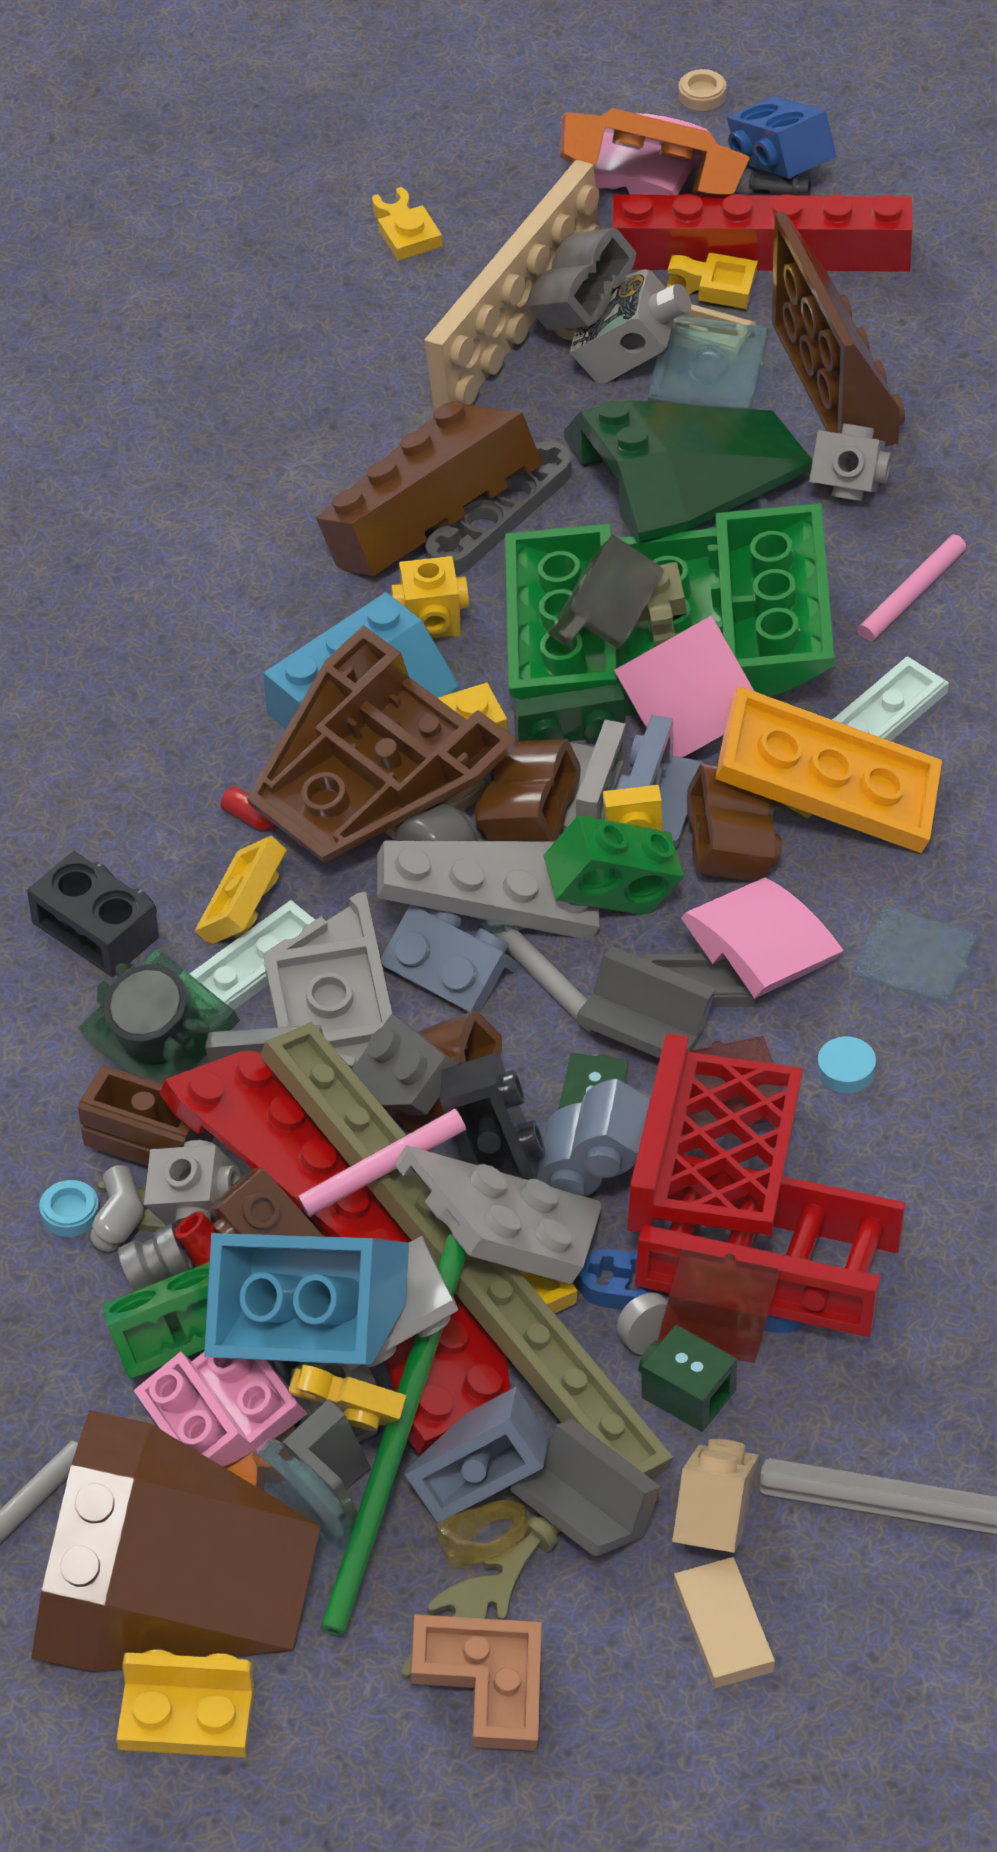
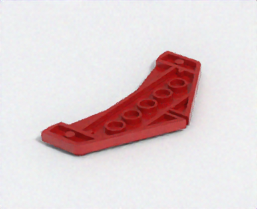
M254 1051L238 1052L164 1080L160 1095L175 1116L197 1134L206 1131L210 1132L251 1168L263 1167L303 1212L304 1210L297 1196L351 1167L261 1058V1053ZM367 1185L310 1217L325 1237L373 1238L406 1243L412 1241ZM455 1293L453 1297L458 1311L449 1315L450 1321L443 1327L408 1436V1440L418 1454L424 1453L464 1414L510 1390L505 1353ZM415 1335L397 1344L395 1353L384 1361L395 1392L398 1390Z

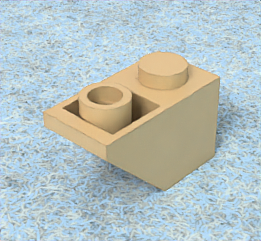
M710 1439L708 1446H697L682 1469L672 1542L733 1553L736 1551L743 1534L759 1461L758 1454L746 1453L744 1444L727 1439Z

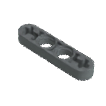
M556 441L536 443V448L545 466L540 470L538 467L529 474L523 472L522 468L505 478L508 488L493 498L487 497L483 493L464 505L463 508L466 516L452 525L447 524L437 528L429 536L428 541H426V559L452 556L456 576L468 571L502 541L506 533L512 532L567 483L572 471L569 449ZM511 490H522L529 494L521 500H510L503 496ZM478 519H489L496 523L492 528L485 530L473 528L470 524ZM459 546V553L453 552ZM440 551L446 552V554L442 555L440 554Z

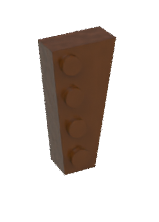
M457 401L449 402L438 407L434 411L433 417L417 431L402 438L400 445L386 458L371 465L367 469L366 475L350 489L336 495L332 500V504L317 516L316 520L337 567L348 572L375 576L428 541L424 533L426 530L454 524L466 516L463 508L464 505L483 493L487 497L493 498L508 488L505 478L522 468L523 472L529 474L543 465L523 412L468 405Z

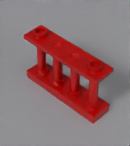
M680 1155L692 1167L706 1161V1159ZM744 1168L751 1175L760 1172L758 1170ZM724 1171L706 1178L716 1190L735 1183ZM783 1176L773 1227L794 1231L786 1255L751 1248L756 1233L732 1230L728 1241L722 1242L693 1235L696 1227L695 1224L672 1221L669 1230L644 1225L638 1239L635 1286L870 1337L876 1320L881 1276L869 1274L868 1272L876 1249L899 1253L906 1202ZM690 1186L669 1195V1199L694 1202L702 1198ZM750 1195L731 1203L737 1209L763 1212V1207ZM818 1237L852 1244L844 1268L809 1261Z

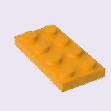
M738 686L730 700L715 779L922 853L930 841L942 760Z

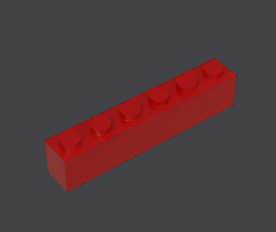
M613 194L612 228H617L636 251L632 270H668L673 255H683L696 261L706 262L708 254L714 253L758 261L757 271H773L775 213L785 211L826 271L910 272L913 232L912 196Z

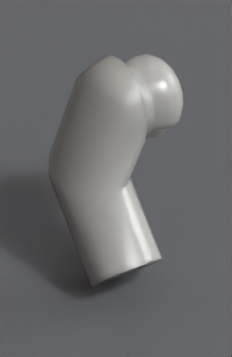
M124 1165L111 1167L103 1175L109 1199L96 1215L92 1223L93 1229L90 1237L93 1245L104 1252L117 1250L121 1243L127 1240L134 1232L144 1215V1207L131 1170Z

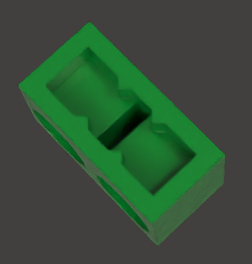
M577 815L543 855L556 900L638 915L652 913L684 878L671 832Z
M210 1262L102 1304L108 1329L129 1379L164 1366L180 1352L190 1356L205 1350Z

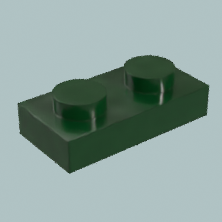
M620 683L513 701L514 732L517 742L568 739L569 742L584 739L597 741L604 720L625 723V698Z

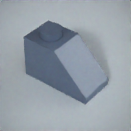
M515 1387L464 1414L406 1469L405 1476L436 1522L440 1523L541 1470L544 1466L549 1434L518 1388Z

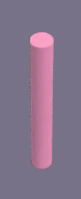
M951 535L858 626V635L871 642L878 638L967 549L965 541L958 535Z
M453 1109L300 1194L297 1198L306 1215L311 1217L397 1169L395 1161L406 1145L429 1151L465 1131L466 1126L457 1110Z

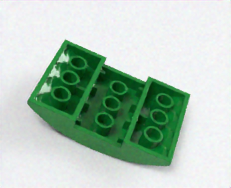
M816 503L716 513L717 528L682 531L640 542L635 536L612 538L610 523L506 533L508 688L510 696L522 700L619 684L620 681L614 670L656 647L650 620L635 623L633 621L624 571L677 562L687 612L686 614L673 616L675 636L712 615L754 692L772 697L799 686L835 666L822 504ZM621 685L625 698V716L638 715Z

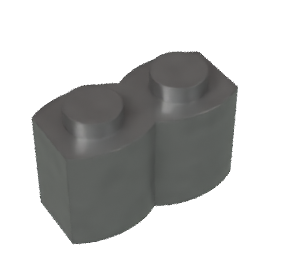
M617 228L576 232L569 235L559 245L553 258L552 268L543 273L534 283L528 297L527 307L547 331L587 327L594 324L607 309L612 289L621 285L627 275L630 274L635 262L636 251Z

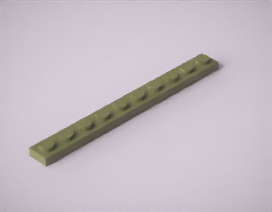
M312 1021L265 1042L260 1055L261 1058L350 1166L406 1136ZM395 1169L368 1184L367 1187L412 1241L420 1236L424 1238L438 1266L447 1236L452 1234V1231L443 1221L438 1219L425 1203L432 1190L422 1178L416 1175L403 1176L398 1169ZM467 1254L455 1294L562 1423L570 1419L575 1420L650 1479L667 1471L674 1458L520 1271Z

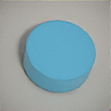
M838 1037L824 1044L819 1052L818 1076L827 1088L835 1092H859L868 1087L875 1077V1053L870 1045L858 1038Z
M65 1180L53 1184L43 1193L39 1203L41 1220L45 1228L51 1233L62 1237H74L89 1231L93 1227L92 1223L100 1211L98 1197L94 1189L88 1184L77 1180Z

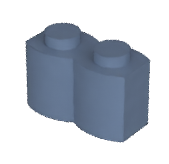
M612 1079L601 1082L589 1089L584 1095L582 1103L571 1104L557 1110L551 1115L546 1125L543 1139L545 1154L540 1155L537 1180L543 1181L550 1187L586 1197L598 1189L602 1178L614 1177L628 1171L636 1163L650 1098L619 1079Z

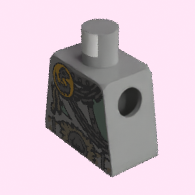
M646 269L628 274L621 285L612 289L610 302L601 318L590 326L576 328L570 349L571 355L596 383L605 384L662 353L668 345L674 318L691 310V300L687 290L680 284L666 288L652 271Z

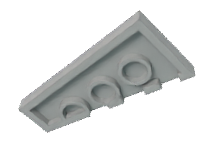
M384 841L377 854V898L575 938H594L599 929L598 907L556 900L543 857L554 842Z

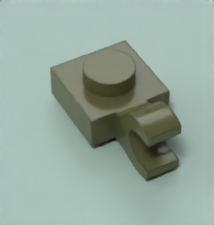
M677 562L624 571L634 623L650 620L655 646L674 637L673 616L687 613Z

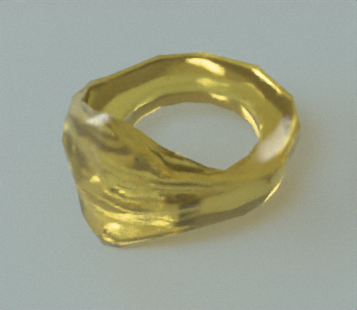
M513 1500L495 1501L450 1516L436 1524V1534L443 1556L448 1561V1564L453 1569L459 1570L467 1565L490 1560L507 1552L523 1538L529 1528L526 1509L524 1505ZM501 1519L514 1521L506 1534L490 1543L468 1541L476 1531L493 1521Z

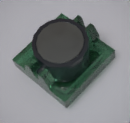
M157 948L140 966L135 967L133 964L120 963L115 968L118 979L112 985L104 981L98 985L96 1001L99 1007L78 1029L89 1043L124 1072L163 1084L165 1079L194 1069L207 1055L205 1046L210 1032L231 1031L240 1022V1019L231 1007Z

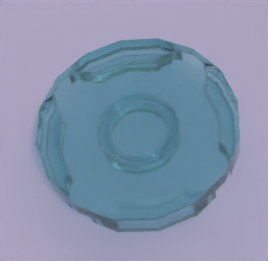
M268 1438L252 1453V1458L258 1469L291 1508L320 1524V1535L329 1543L337 1546L352 1531V1519L347 1516L345 1518L339 1517L344 1512L340 1507L342 1504L302 1460L298 1461L294 1456L286 1462L279 1456L285 1449L284 1444L276 1439Z

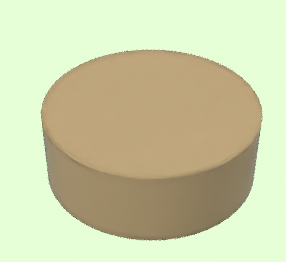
M699 69L685 74L679 81V100L684 106L693 110L707 111L715 109L723 104L726 99V81L720 74L711 70Z

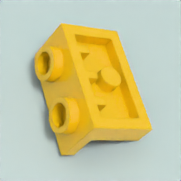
M163 1650L124 1654L122 1668L125 1687L116 1739L118 1750L246 1758L255 1693L252 1664L249 1660L237 1659L228 1654H212L207 1657L177 1656Z

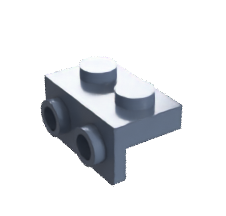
M651 715L645 735H636L630 755V767H633L630 776H621L617 790L659 785L662 799L663 831L671 832L676 848L679 846L688 819L687 789L698 767L703 762L673 756V719Z
M409 905L380 958L382 966L468 1012L475 1010L480 1012L504 968L514 973L520 964L505 954L509 944L479 928L475 937L460 930L459 927L463 919L453 913L430 909L428 913L415 905Z

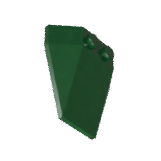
M637 400L608 401L599 407L580 411L564 430V439L582 464L604 460L619 480L620 517L639 542L689 530L716 517V513L726 512L811 471L813 463L812 458L772 410Z

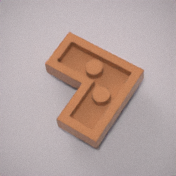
M414 1614L410 1684L474 1688L472 1747L536 1751L539 1725L542 1622Z

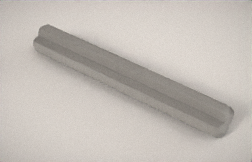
M771 1458L766 1459L762 1465L759 1487L760 1492L764 1495L997 1534V1497Z

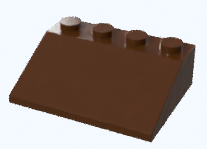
M785 211L775 213L772 326L826 431L842 434L843 424L874 428L873 439L886 441L885 447L898 444L899 425L905 422L902 400L898 394H892L887 386L884 366L880 360L874 361L870 353L869 341L865 330L862 327H856L852 319V310L847 296L839 295L830 276Z

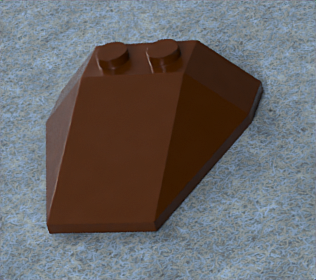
M363 625L325 660L246 799L250 806L319 860L326 863L480 782L518 745L517 738L479 710L466 720L411 679L401 652Z
M89 1410L70 1467L41 1590L31 1659L90 1672L123 1669L125 1653H144L149 1650H163L177 1656L207 1657L212 1654H228L237 1657L292 1651L296 1642L321 1525L151 1423Z

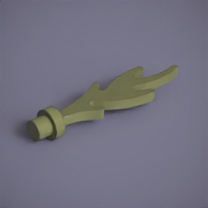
M542 1515L539 1518L530 1517L521 1527L526 1537L510 1549L484 1557L483 1567L485 1569H498L501 1574L470 1578L447 1588L428 1604L427 1613L435 1615L446 1610H452L454 1612L452 1617L485 1619L487 1608L493 1606L496 1609L497 1619L506 1620L510 1597L523 1568L538 1547L546 1553L550 1552L558 1543L556 1535L561 1530ZM411 1654L407 1658L401 1672V1677L405 1680L409 1679L411 1674Z

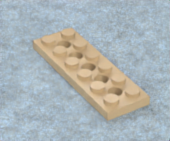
M577 159L425 338L434 411L441 405L457 401L468 405L473 403L479 387L490 374L494 375L500 370L504 357L515 344L522 343L526 338L529 327L536 319V316L527 307L530 291L536 280L552 268L553 258L559 245L573 233L602 229L599 225L597 206L599 189L595 185L593 164Z

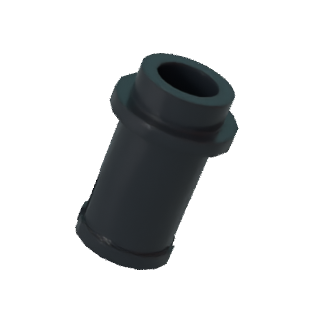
M751 173L749 189H752V193H749V195L811 196V177L802 176V173L788 179L779 175Z

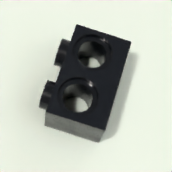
M74 850L27 889L32 923L112 978L159 938L156 917L157 909L152 899L142 890H133L116 879L103 864L99 862L92 863Z

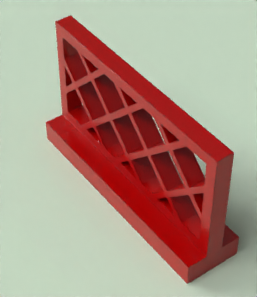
M666 1033L630 1184L627 1230L642 1232L644 1225L653 1226L654 1219L772 1236L800 1093L803 1068L688 1052L689 1036ZM696 1075L721 1077L726 1083L708 1090L696 1079ZM762 1084L785 1086L787 1090L766 1098L755 1087ZM741 1095L751 1104V1106L733 1113L722 1102ZM707 1109L718 1121L700 1128L689 1117ZM766 1118L777 1129L758 1136L747 1125ZM732 1132L744 1143L725 1151L714 1140ZM699 1147L710 1159L692 1167L680 1155ZM758 1156L769 1167L751 1175L740 1163ZM724 1171L735 1181V1183L716 1190L706 1178ZM689 1186L702 1197L694 1202L669 1199V1195ZM750 1195L763 1207V1212L737 1209L731 1203Z

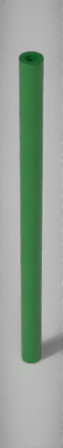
M449 1234L438 1263V1268L454 1296L467 1252L452 1234ZM443 1328L426 1337H418L415 1334L397 1393L406 1395L399 1420L386 1424L320 1628L328 1634L334 1636L345 1635Z

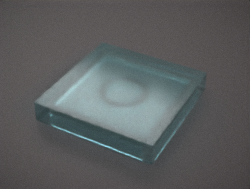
M684 315L674 318L668 345L662 353L658 354L648 393V401L751 409L768 341V328Z

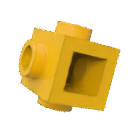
M452 556L399 562L401 584L391 585L392 597L422 620L431 638L461 635L460 609L469 608L468 587L465 576L456 577Z

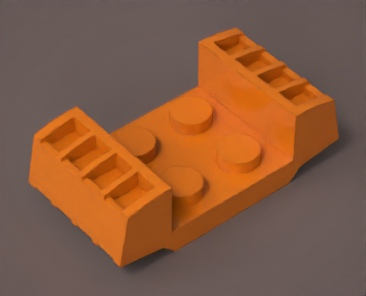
M615 108L602 115L565 112L561 117L559 155L572 164L577 159L593 164L595 168L604 132L614 134L613 144L640 150V148H643L644 142L661 146L660 155L678 160L688 161V159L692 158V154L700 155L691 194L695 195L733 194L749 160V156L717 144L710 131Z

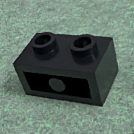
M498 1052L443 1069L440 1103L445 1114L456 1109L466 1126L465 1131L454 1136L464 1161L477 1166L480 1164L489 1165L499 1172L526 1180L537 1179L538 1156L545 1154L544 1142L536 1121L526 1122L520 1105L525 1103V1098L515 1070L506 1072Z

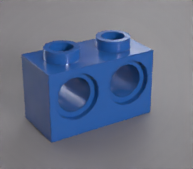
M773 96L727 117L731 133L728 137L729 147L734 151L749 156L748 166L789 179L837 157L825 110Z

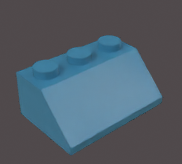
M387 592L263 672L267 714L285 729L325 660L363 625L401 652L409 677L437 698L457 692L459 685L422 620Z
M212 1233L204 1357L372 1365L406 1305L409 1243L373 1238Z

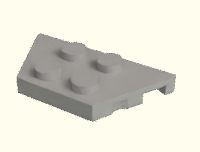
M366 892L357 893L349 898V907L327 921L321 916L305 926L297 937L285 939L263 953L276 1027L302 1026L311 1021L314 1025H321L324 1037L351 1069L368 1047L372 1035L384 1025L392 1014Z
M409 1145L405 1146L395 1161L396 1168L403 1176H419L432 1190L425 1203L438 1219L451 1229L452 1236L469 1256L572 1284L582 1270L602 1208L600 1201L550 1187L548 1184L537 1179H522L499 1172L489 1165L480 1164L477 1166Z

